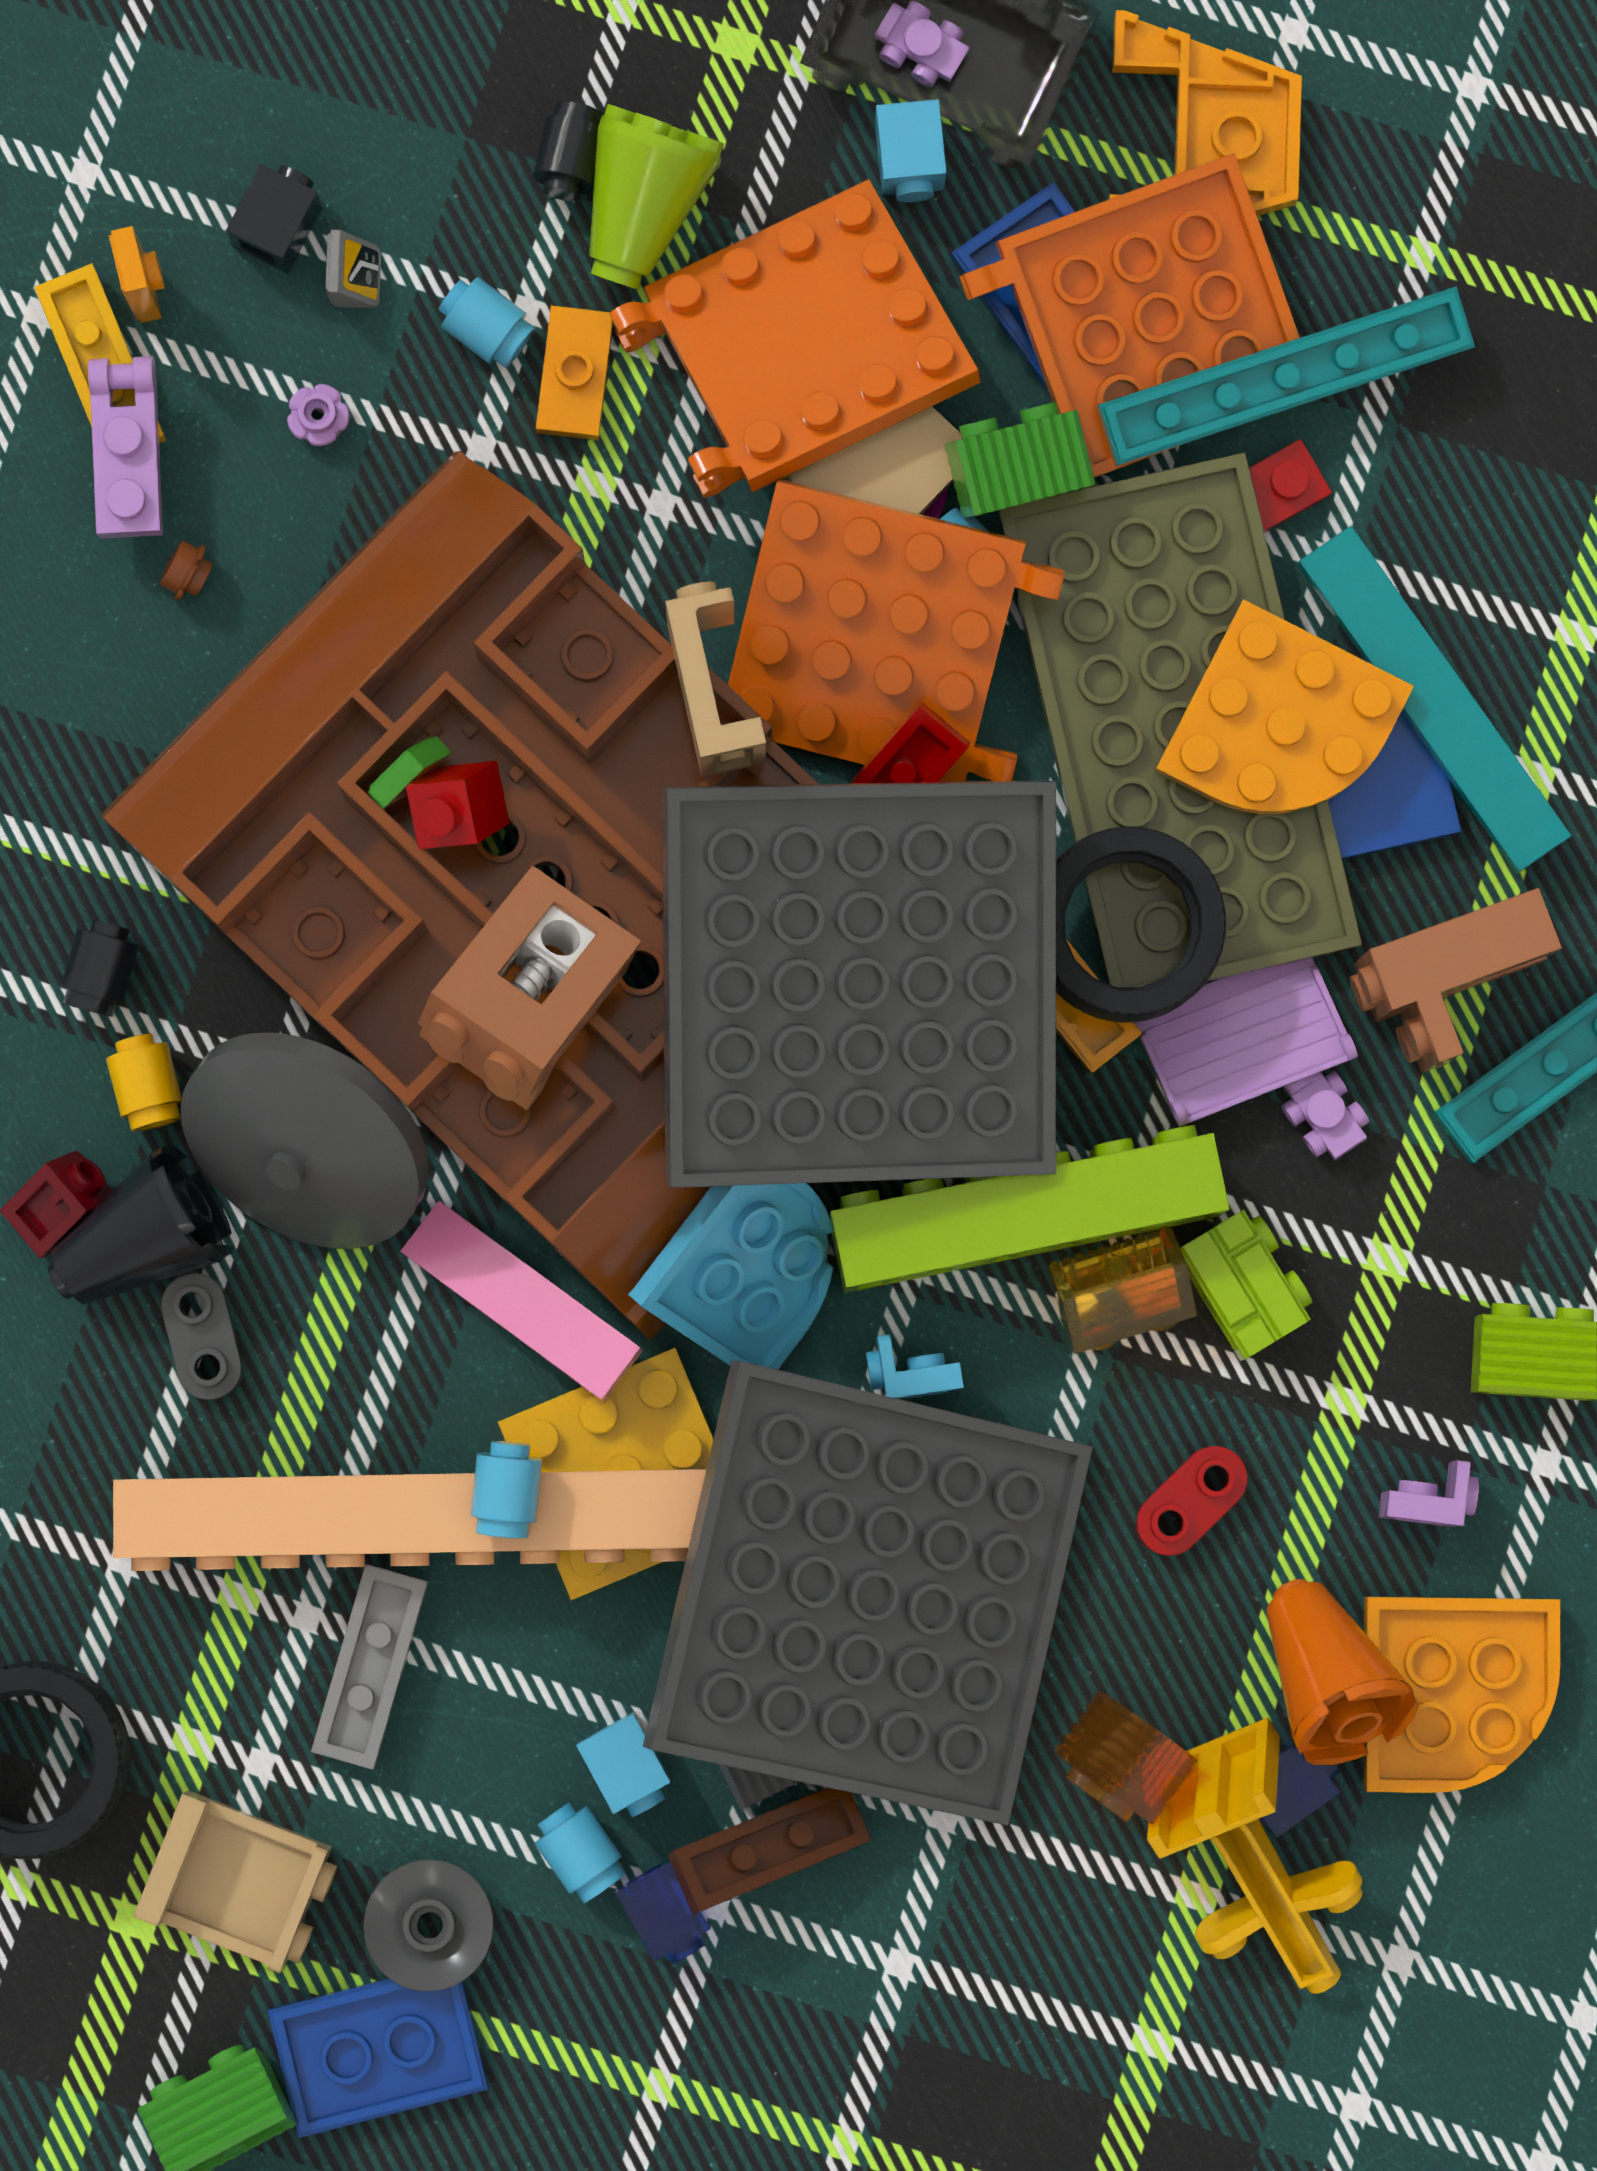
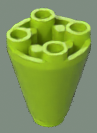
M607 104L604 116L602 115L598 126L589 252V256L595 258L590 273L638 290L642 275L649 276L716 172L724 143L673 127L671 124Z

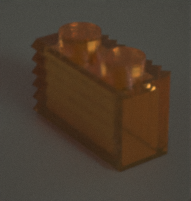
M1102 1691L1094 1693V1702L1086 1704L1087 1712L1079 1714V1723L1071 1724L1072 1733L1063 1735L1064 1744L1056 1745V1754L1073 1766L1065 1777L1124 1821L1128 1822L1134 1812H1136L1153 1825L1199 1761Z

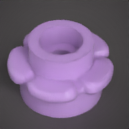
M318 384L314 389L303 387L294 393L290 399L289 408L291 409V414L287 417L289 429L296 438L300 440L305 439L311 445L325 446L334 442L349 423L348 406L341 402V394L332 386ZM316 409L324 412V416L320 420L312 418V412Z

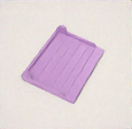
M1313 958L1218 979L1204 985L1193 997L1173 1011L1147 1021L1133 1022L1142 1033L1139 1037L1179 1127L1358 1057L1354 1042L1346 1032Z

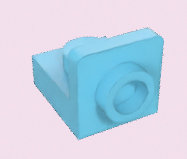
M890 1334L877 1336V1351L866 1352L871 1390L884 1389V1396L906 1400L958 1392L964 1388L960 1362L945 1364L944 1353L907 1358V1370L896 1372Z

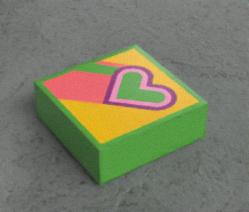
M431 736L405 750L369 786L371 789L368 793L382 809L407 796L406 785L437 768L451 754V751L437 736L433 738Z

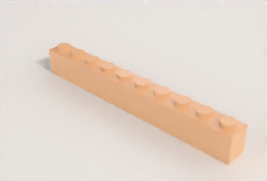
M706 1469L541 1472L536 1522L529 1523L528 1538H504L476 1533L477 1518L471 1516L475 1473L113 1480V1558H131V1571L170 1570V1557H196V1570L235 1569V1556H261V1568H300V1555H326V1567H365V1554L390 1553V1566H428L429 1553L455 1552V1565L494 1564V1552L520 1551V1564L559 1563V1550H585V1563L624 1562V1549H650V1562L685 1561Z

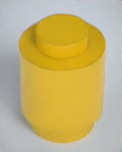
M152 1034L133 1036L116 1042L117 1053L107 1057L106 1063L121 1118H128L131 1132L150 1130L181 1120L178 1105L182 1102V1094L168 1043H155Z

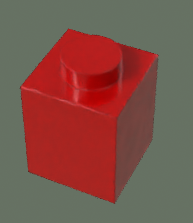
M497 760L439 766L406 785L418 850L478 844L510 824Z

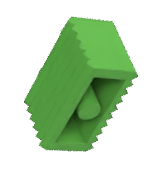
M1056 401L1019 411L1022 423L999 429L996 417L959 426L962 439L945 443V451L948 455V463L951 467V475L954 479V487L957 491V500L960 504V512L963 518L982 515L1096 485L1078 411L1073 410L1059 413Z
M236 2045L213 2056L208 2061L211 2068L210 2071L189 2082L185 2075L176 2076L160 2083L150 2091L153 2100L139 2107L138 2112L143 2119L144 2126L149 2133V2137L154 2144V2148L165 2171H212L215 2167L225 2164L228 2160L248 2152L251 2148L271 2140L274 2136L280 2135L298 2124L265 2053L255 2047L246 2051L244 2045Z

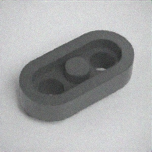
M198 1273L182 1275L168 1285L161 1302L162 1315L177 1376L183 1388L191 1395L204 1400L222 1399L237 1388L243 1375V1360L227 1296L220 1284L206 1275ZM198 1293L204 1299V1310L197 1317H188L182 1310V1302L187 1295ZM207 1355L215 1356L220 1363L218 1375L211 1380L201 1378L197 1371L198 1362Z

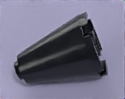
M167 1144L153 1151L52 1249L51 1258L53 1264L48 1267V1273L53 1285L65 1299L74 1297L78 1302L88 1304L218 1263L233 1253L234 1246L223 1245L222 1239L231 1235L232 1232L219 1200L200 1171L188 1177L177 1164L187 1158L179 1149Z

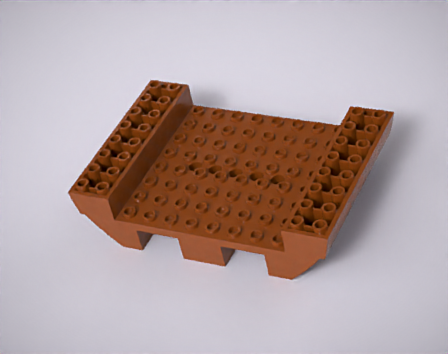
M456 451L445 460L104 810L100 817L190 903L192 902L352 1056L378 1077L416 1117L547 1240L578 1273L642 1334L651 1340L667 1323L641 1307L629 1296V1293L711 1187L670 1188L665 1184L662 787L806 785L818 783L772 740V726L709 667L708 671L720 724L725 725L760 717L766 740L765 764L701 777L672 644L664 639L585 564L583 548L534 502L485 468L470 460L462 451ZM430 736L432 738L437 736L451 751V754L439 766L497 760L509 823L518 831V844L512 852L503 856L488 853L483 848L482 842L418 850L408 796L382 809L368 793L371 789L369 786L405 750ZM533 865L538 868L549 865L561 870L565 876V888L596 910L607 914L612 921L640 939L641 943L635 954H646L652 957L658 964L659 975L654 984L645 989L632 988L622 978L619 980L558 1059L540 1095L530 1108L525 1110L514 1101L504 1100L493 1094L481 1078L461 1064L449 1062L441 1058L431 1048L429 1042L419 1036L422 1026L418 1024V1021L432 990ZM544 945L550 952L554 954L565 955L560 949L554 946ZM515 964L504 979L513 982L514 973L521 972V967ZM547 986L546 991L540 993L537 1002L542 1005L553 990Z

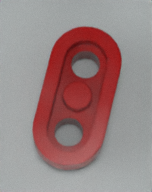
M1220 1446L1205 1447L1190 1455L1139 1507L1135 1525L1137 1535L1144 1546L1154 1553L1169 1556L1178 1555L1190 1549L1244 1494L1247 1485V1472L1242 1460L1233 1451ZM1211 1466H1219L1226 1473L1227 1481L1221 1490H1210L1204 1483V1473ZM1169 1510L1177 1513L1181 1519L1180 1530L1172 1536L1164 1535L1158 1527L1160 1515Z

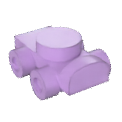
M911 1L906 9L893 3L875 33L874 38L885 44L879 53V57L895 68H900L906 57L915 61L917 65L911 75L916 81L927 87H933L939 76L950 82L970 48L960 42L964 35L962 29L947 20H943L941 25L938 26L935 22L929 20L932 15L930 10L918 2Z
M1332 1071L1325 1077L1319 1072L1284 1086L1291 1099L1281 1105L1282 1111L1294 1127L1304 1120L1309 1123L1313 1130L1304 1135L1303 1140L1316 1158L1328 1150L1333 1159L1337 1160L1367 1140V1136L1361 1128L1370 1121L1356 1101L1345 1107L1344 1101L1340 1096L1348 1090L1335 1071Z

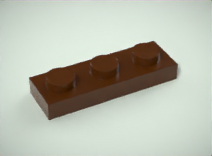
M825 1788L676 1849L668 1854V1858L692 1915H695L862 1846L871 1841V1837L852 1793Z

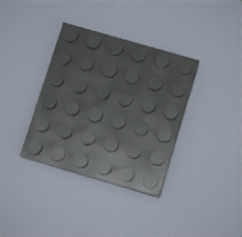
M1055 781L662 787L665 1184L667 1186L679 1188L1056 1174Z
M731 1360L643 1747L663 1753L1008 1826L1093 1446L744 1361Z

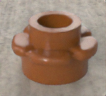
M181 540L161 576L159 585L174 592L173 599L176 601L183 597L185 591L196 597L209 575L213 563L203 558L206 546L202 543L197 548Z

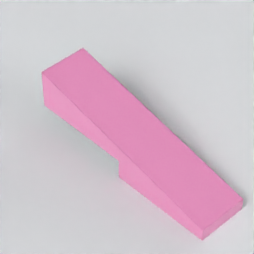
M441 1201L436 1203L400 1251L603 1403H605L643 1352L630 1339Z

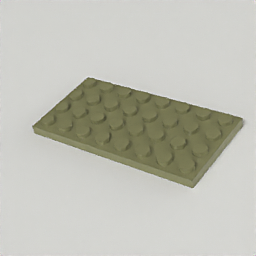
M1240 453L1050 496L998 510L997 515L1002 535L1026 541L1022 560L1065 570L1058 600L1038 596L1019 588H1015L1074 843L1088 835L1109 828L1143 827L1163 832L1178 839L1190 847L1205 862L1219 885L1226 911L1225 943L1218 964L1207 982L1362 946L1328 800L1311 807L1283 814L1242 812L1211 801L1155 772L1243 599L1285 620L1246 454ZM1112 863L1091 872L1083 880L1107 983L1115 987H1143L1164 978L1181 961L1190 939V912L1180 889L1162 872L1141 863Z

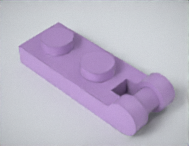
M133 357V363L110 364L109 358L89 359L88 381L91 395L96 534L99 538L163 535L157 379L154 357ZM135 389L136 406L113 407V390Z

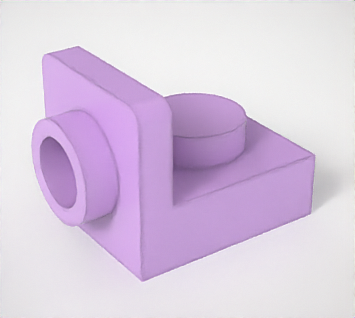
M1456 1460L1449 1462L1445 1497L1437 1496V1484L1399 1480L1398 1491L1389 1490L1381 1492L1378 1518L1447 1527L1464 1526L1465 1515H1474L1476 1511L1479 1479L1478 1477L1469 1476L1470 1462Z

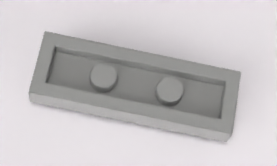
M365 1564L311 1752L372 1770L375 1769L429 1581Z

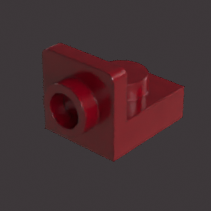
M73 1151L46 1162L1 1208L0 1212L41 1259L51 1255L52 1249L113 1190L108 1186L103 1172L94 1162L85 1158L79 1151Z

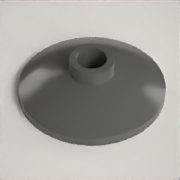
M418 1860L396 1868L376 1886L365 1909L363 1929L365 1943L372 1960L390 1980L412 1990L438 1991L461 1983L481 1965L492 1942L494 1920L492 1907L484 1889L467 1871L445 1861ZM430 1912L439 1915L443 1922L442 1931L435 1938L425 1937L419 1929L421 1918Z

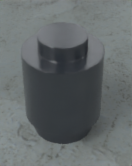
M558 102L555 105L553 115L546 117L533 178L544 185L543 192L546 195L563 201H577L580 198V194H588L594 191L598 126L602 115L604 116L601 111L581 103Z
M94 919L90 931L77 928L61 987L67 988L63 1004L113 1017L116 1003L124 1002L139 945L127 942L130 929Z

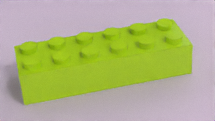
M1195 1125L1158 1132V1136L1152 1138V1146L1134 1149L1132 1138L1110 1141L1095 1145L1094 1149L1089 1151L1091 1158L1073 1162L1070 1160L1069 1151L1056 1152V1174L964 1177L965 1184L945 1188L942 1178L923 1179L904 1184L902 1189L903 1196L880 1201L878 1190L864 1191L840 1197V1209L830 1211L829 1218L833 1230L831 1235L843 1293L1217 1218L1230 1210L1214 1133L1197 1136Z

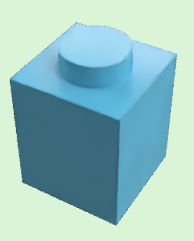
M939 99L876 105L874 124L882 196L896 195L897 200L901 202H918L932 198L934 191L944 190L946 163Z
M635 1711L576 1744L612 1813L615 1814L627 1808L631 1817H635L665 1800L666 1798L660 1788L671 1783V1778L657 1752L643 1747L646 1731Z

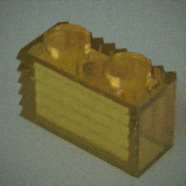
M1163 1226L1160 1232L1151 1230L1148 1236L1139 1234L1135 1240L1126 1238L1123 1244L1114 1242L1111 1247L1102 1245L1099 1251L1090 1249L1086 1255L1077 1253L1074 1259L1065 1257L1061 1263L1053 1261L1049 1266L1060 1319L1074 1354L1089 1349L1103 1350L1111 1347L1118 1340L1151 1330H1168L1175 1326L1177 1322L1198 1316L1195 1309L1196 1305L1193 1299L1187 1263L1171 1228Z

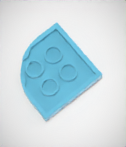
M807 1183L711 1186L629 1293V1296L641 1307L728 1365H731V1360H739L778 1370L813 1323L830 1284L833 1267L827 1262V1233L830 1234L833 1230L826 1208L819 1196Z

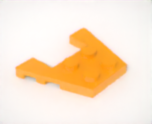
M1116 10L1113 29L1112 73L1177 76L1175 175L1235 153L1257 216L1295 206L1299 194L1302 76L1228 48L1222 51L1190 39V34L1171 27L1165 30L1138 20L1139 15L1125 10ZM1110 194L1109 199L1120 195Z

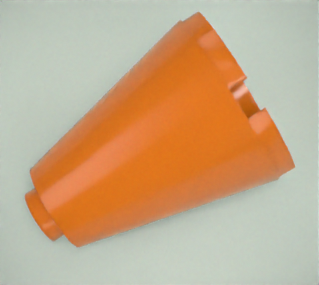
M1296 1579L1283 1584L1275 1591L1273 1600L1267 1607L1266 1614L1292 1739L1300 1755L1303 1752L1306 1761L1313 1765H1336L1356 1760L1369 1754L1364 1743L1380 1734H1383L1387 1743L1399 1736L1413 1721L1419 1707L1409 1683L1322 1583Z

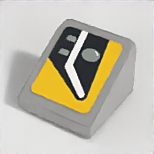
M331 230V233H328L326 264V292L330 303H332L333 307L373 309L378 307L381 276L380 248L371 242L342 230Z

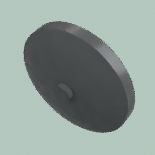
M252 1033L237 1036L212 1049L201 1061L185 1086L181 1102V1121L187 1144L194 1159L223 1196L249 1217L277 1233L307 1244L328 1248L353 1249L371 1246L385 1241L398 1233L406 1225L424 1196L429 1178L427 1150L421 1133L409 1111L378 1077L361 1064L333 1048L309 1039L281 1033Z

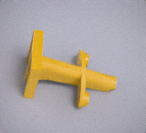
M1267 1717L1154 1764L1147 1841L1158 1858H1164L1211 1839L1245 1894L1244 1897L1214 1911L1201 1921L1195 1931V1938L1202 1951L1206 1954H1212L1216 1959L1229 1958L1245 1946L1249 1935L1264 1927L1300 1989L1306 1987L1308 1992L1318 1994L1333 1987L1341 1977V1970L1333 1959L1308 1911L1327 1908L1331 1913H1342L1349 1910L1362 1897L1363 1892L1360 1888L1362 1877L1355 1864L1350 1861H1339L1296 1875H1288L1259 1821V1818L1276 1812L1280 1735L1270 1719Z

